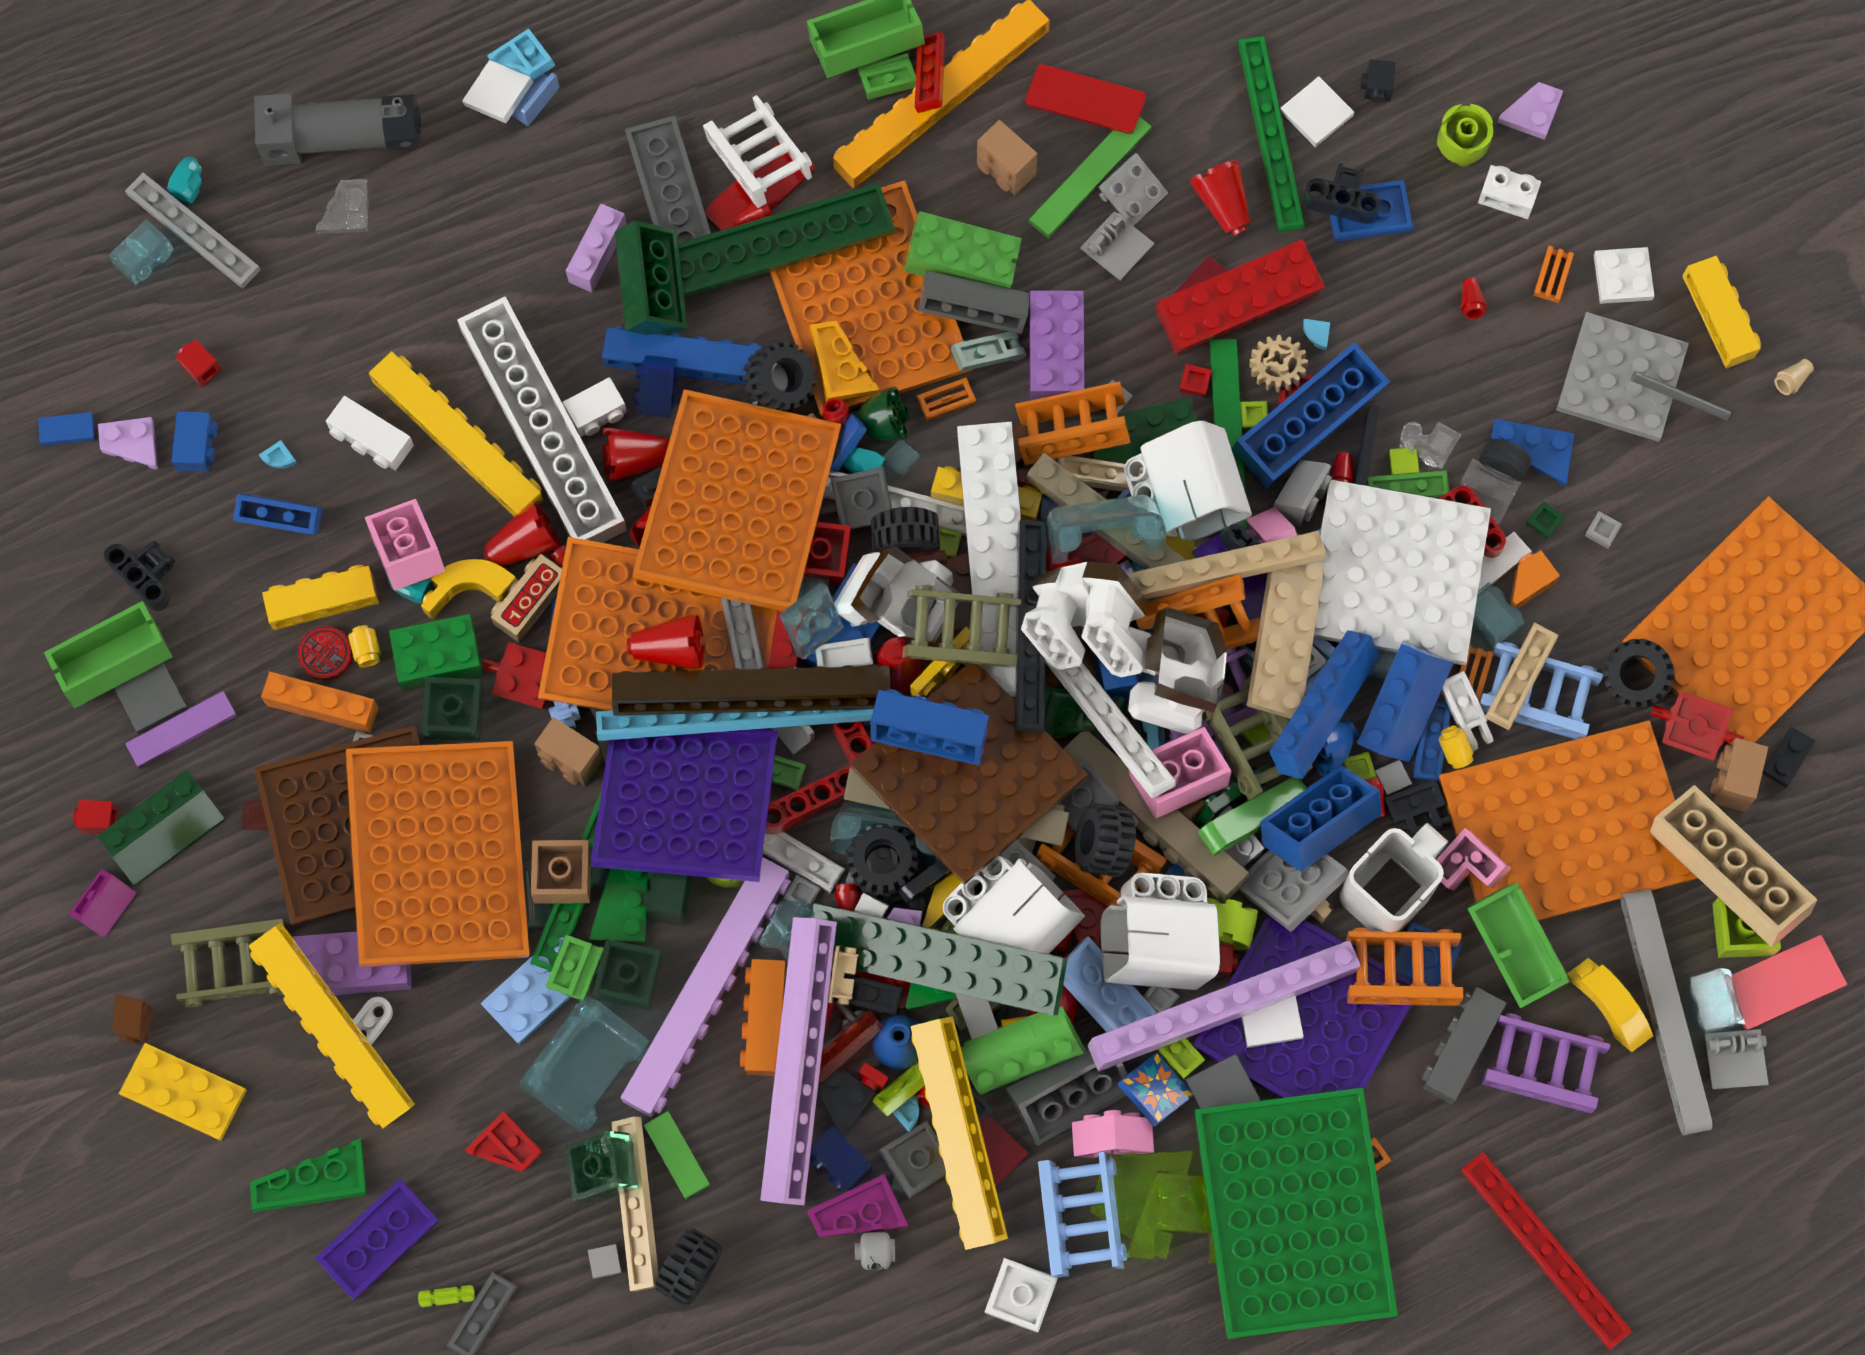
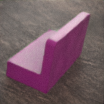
M101 869L68 915L86 925L99 936L105 937L134 898L136 892L114 875Z

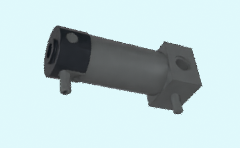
M291 93L254 96L255 145L265 166L301 164V154L377 148L397 149L420 146L421 115L415 94L295 103Z

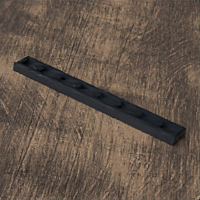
M1020 519L1018 522L1017 599H1021V605L1016 607L1015 732L1037 734L1044 732L1045 658L1024 634L1021 627L1025 614L1037 606L1039 596L1032 586L1039 576L1046 573L1047 522Z

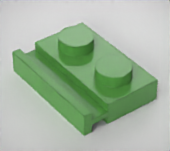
M908 53L858 67L868 100L915 88L916 75Z
M566 935L545 986L546 989L585 1002L605 952L604 948Z

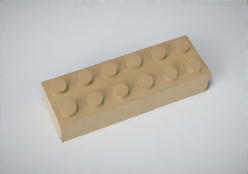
M1695 785L1655 817L1650 833L1771 947L1811 915L1817 899Z

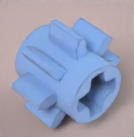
M554 702L555 706L548 708L551 718H556L571 729L576 728L574 721L581 719L576 705Z

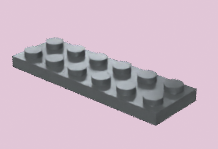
M675 115L625 129L653 225L675 229L678 243L711 234Z

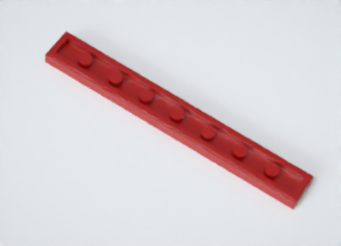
M1484 1152L1460 1170L1608 1350H1611L1633 1332Z

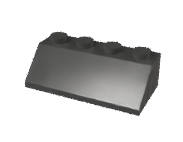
M1088 1042L1083 1045L1085 1054L1031 1074L1009 1086L1006 1090L1036 1146H1039L1071 1128L1072 1122L1082 1121L1083 1116L1094 1115L1127 1096L1117 1085L1127 1076L1123 1064L1119 1063L1098 1071L1087 1046Z

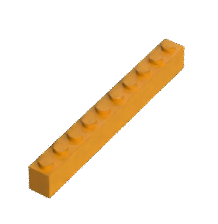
M1026 0L1023 4H1016L1007 17L1003 20L998 19L995 21L986 34L978 35L972 41L970 47L965 51H958L953 56L951 62L944 67L943 104L941 108L917 113L914 107V88L912 94L907 98L899 99L891 111L887 114L879 115L870 128L858 132L854 137V141L847 146H841L834 153V169L855 190L1049 32L1050 20L1031 0Z

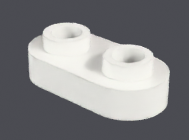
M374 997L366 1002L353 1021L361 1031H366V1038L371 1045L393 1016L392 1006L386 999ZM378 1008L384 1010L381 1017L374 1016V1012Z

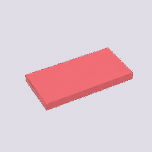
M1822 935L1720 981L1745 1030L1757 1027L1847 985Z

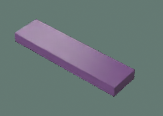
M224 691L125 744L137 767L140 769L237 717Z

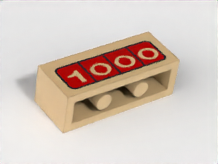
M542 554L536 560L532 559L527 564L524 570L526 573L523 577L511 584L507 597L503 602L501 600L498 601L491 611L493 624L519 643L551 604L552 598H555L558 593L562 569Z

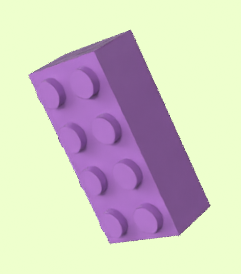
M1030 291V400L1084 389L1083 291Z
M357 932L293 937L334 995L412 989L411 964L359 967Z

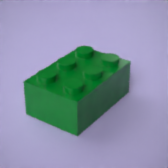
M470 614L389 631L398 682L403 691L483 675L474 623Z

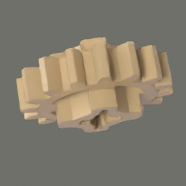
M1281 335L1277 336L1276 341L1267 337V344L1259 341L1258 350H1252V359H1250L1251 376L1257 377L1258 385L1265 382L1266 390L1275 386L1276 392H1280L1281 387L1285 386L1289 391L1291 390V383L1298 386L1300 384V377L1305 378L1306 368L1308 367V360L1305 359L1306 351H1299V342L1292 345L1291 337H1288L1286 341H1282Z

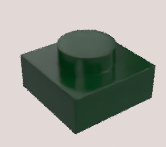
M1543 501L1527 520L1526 525L1548 540L1565 516Z

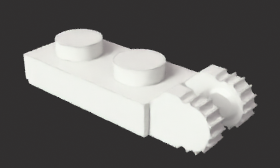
M1462 671L1447 678L1441 692L1458 728L1464 729L1472 750L1478 749V743L1471 731V728L1475 726L1479 727L1481 736L1487 744L1493 742L1492 734L1486 723L1487 719L1484 718L1485 714L1465 672Z

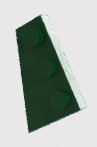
M1046 686L1044 693V731L1050 737L1098 730L1067 689ZM1108 695L1123 713L1126 704L1124 697Z
M1265 764L1259 769H1257L1256 767H1253L1251 769L1254 775H1256L1269 769L1270 767L1267 764ZM1236 780L1229 783L1228 787L1223 789V794L1217 796L1215 793L1203 803L1205 808L1193 822L1195 826L1199 829L1203 828L1212 817L1216 818L1227 807H1232L1234 805L1232 801L1238 804L1246 798V795L1240 791Z

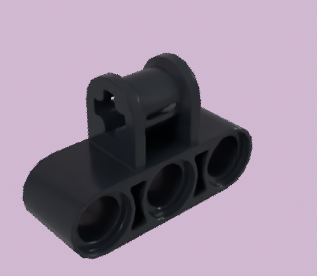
M1343 163L1338 164L1334 181L1322 178H1313L1308 181L1303 197L1304 204L1311 210L1363 224H1369L1376 220L1381 201L1377 194L1359 189L1365 169L1358 171L1344 167ZM1318 191L1322 196L1315 197L1310 192ZM1344 198L1348 203L1341 204L1336 199ZM1362 205H1369L1373 210H1364Z
M156 541L147 544L135 556L123 545L111 544L104 551V560L112 572L148 608L153 611L165 609L169 604L170 597L159 580L171 570L175 564V559L171 556L168 557L159 548L160 544ZM124 555L122 562L113 563L115 557ZM143 573L140 580L136 582L131 581L133 575ZM153 592H161L157 599L149 600Z

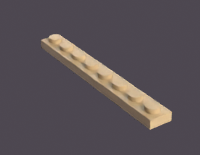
M1319 531L1132 572L1127 575L1144 597L1151 599L1182 592L1237 574L1244 578L1325 560L1326 553Z

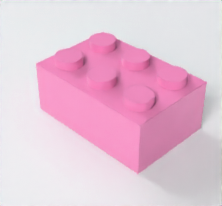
M416 499L365 517L372 540L394 591L445 572L438 548Z
M1205 727L1152 750L1176 780L1175 787L1151 798L1129 770L1130 778L1155 819L1228 787L1231 769Z

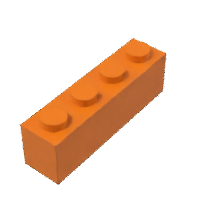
M270 671L261 695L266 706L371 733L379 709L374 699Z
M752 959L751 967H746L745 984H750V995H744V1011H748V1022H743L742 1039H747L746 1050H741L740 1067H745L746 1075L775 1076L785 993L786 961Z

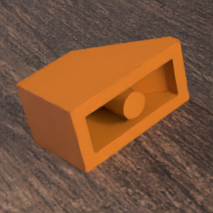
M1541 550L1534 555L1532 552H1529L1518 561L1519 565L1515 571L1509 604L1511 612H1514L1555 585L1560 577Z

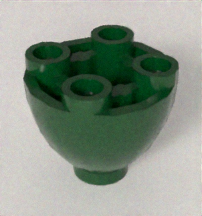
M896 386L875 393L865 401L859 411L853 412V415L858 417L867 428L865 434L883 441H898L908 438L905 421L910 418L909 410L906 404H901L900 394Z

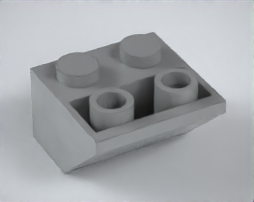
M1300 459L1275 501L1273 508L1276 507L1289 522L1298 527H1301L1304 520L1309 522L1316 511L1319 499L1322 500L1328 490L1329 482L1332 479L1329 475L1331 465Z

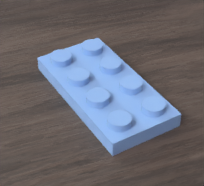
M1089 936L1084 938L1067 957L1068 961L1063 985L1106 1032L1157 1014L1133 985L1106 983L1104 981L1102 969L1103 952Z
M564 937L558 938L559 945L554 948L557 953ZM540 956L538 960L550 964L546 957ZM532 957L481 1003L488 1013L519 1045L571 998L546 989L545 986L551 972L534 965L531 966L530 961ZM600 965L597 969L596 974L602 969Z

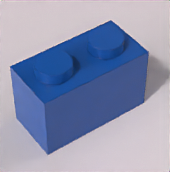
M177 411L171 461L177 471L209 472L210 463H214L215 451L212 447V438L217 436V423L213 421L209 413Z

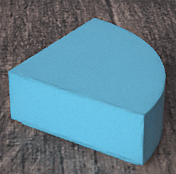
M1304 319L1303 331L1315 347L1326 350L1330 322Z
M281 440L259 454L262 461L271 467L288 468L297 464Z
M915 1095L892 1112L907 1132L914 1129L919 1118V1105Z

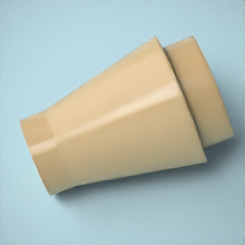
M1802 359L1800 362L1778 372L1775 379L1776 388L1784 395L1796 393L1809 374L1813 372L1814 367L1812 363L1807 359Z

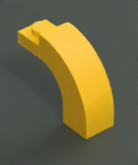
M479 559L458 561L444 567L445 572L431 578L436 589L434 591L430 590L424 596L421 607L424 613L433 620L455 595L467 590L481 591L496 602L500 600L503 602L509 594L508 589L516 580V577L503 567L490 561Z
M1587 958L1567 973L1569 981L1586 994L1603 1013L1615 1039L1629 1051L1633 1052L1653 1037L1651 1028L1638 1004L1622 983L1603 964L1598 966L1591 959Z

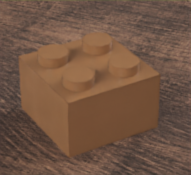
M998 120L977 140L978 167L983 173L987 175L990 173L1004 191L1007 192L1009 190L1015 196L1036 176L1038 153L1002 121Z
M554 717L534 743L538 752L537 755L541 758V764L552 771L557 768L564 773L563 778L575 786L577 783H580L585 787L604 761L598 745Z
M1735 738L1730 746H1725L1724 752H1720L1716 768H1719L1720 772L1718 777L1714 778L1710 793L1714 794V804L1743 812L1748 809L1757 798L1768 751L1767 746Z
M532 841L531 896L534 903H590L591 847L589 841Z

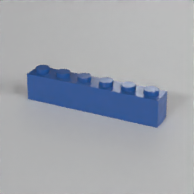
M616 326L614 328H607L602 360L604 367L747 385V382L743 381L742 376L747 374V371L743 370L744 366L750 363L748 358L756 354L755 351L760 349L761 346L755 343L738 345L730 340L715 342L701 336L693 337V339L684 338L676 333L643 335L628 332L623 326Z
M1347 630L1270 750L1278 773L1303 779L1379 659L1371 635Z

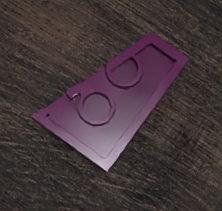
M884 1174L807 1210L819 1238L908 1227Z

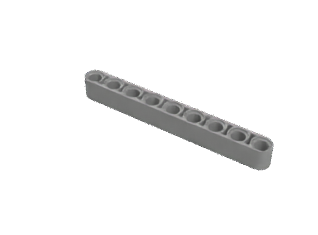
M1650 889L1621 894L1624 897L1621 899V906L1679 1129L1682 1135L1712 1130V1118L1653 894Z

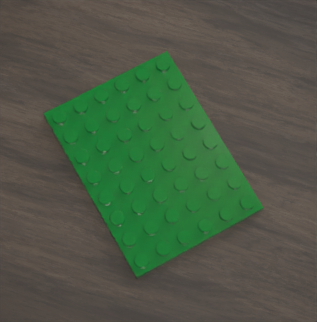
M1363 1088L1195 1109L1194 1115L1226 1338L1231 1339L1398 1316Z

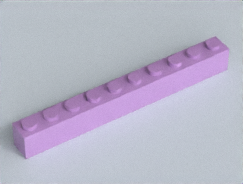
M762 857L760 882L745 881L620 1097L623 1103L651 1118L655 1112L660 1114L667 1102L664 1096L669 1088H675L681 1077V1074L678 1073L683 1063L687 1065L695 1053L692 1047L696 1040H702L709 1028V1025L706 1024L711 1014L716 1016L723 1003L720 998L724 991L729 992L732 989L737 978L734 976L739 966L743 968L750 956L748 949L752 942L757 944L764 932V929L761 928L766 918L770 920L778 907L775 904L780 894L784 896L791 885V881L788 880L790 878L788 870Z
M793 917L761 1201L794 1205L805 1204L837 924L834 921Z
M1349 940L1091 1039L1087 1046L1097 1070L1101 1071L1293 996L1350 976L1361 965Z

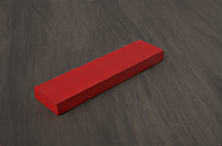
M942 31L925 35V44L917 47L914 105L917 113L941 108L943 104L945 36Z

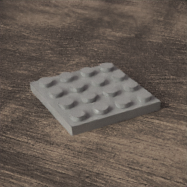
M1586 312L1556 411L1659 442L1673 398L1632 382L1631 376L1634 371H1637L1676 388L1689 343Z

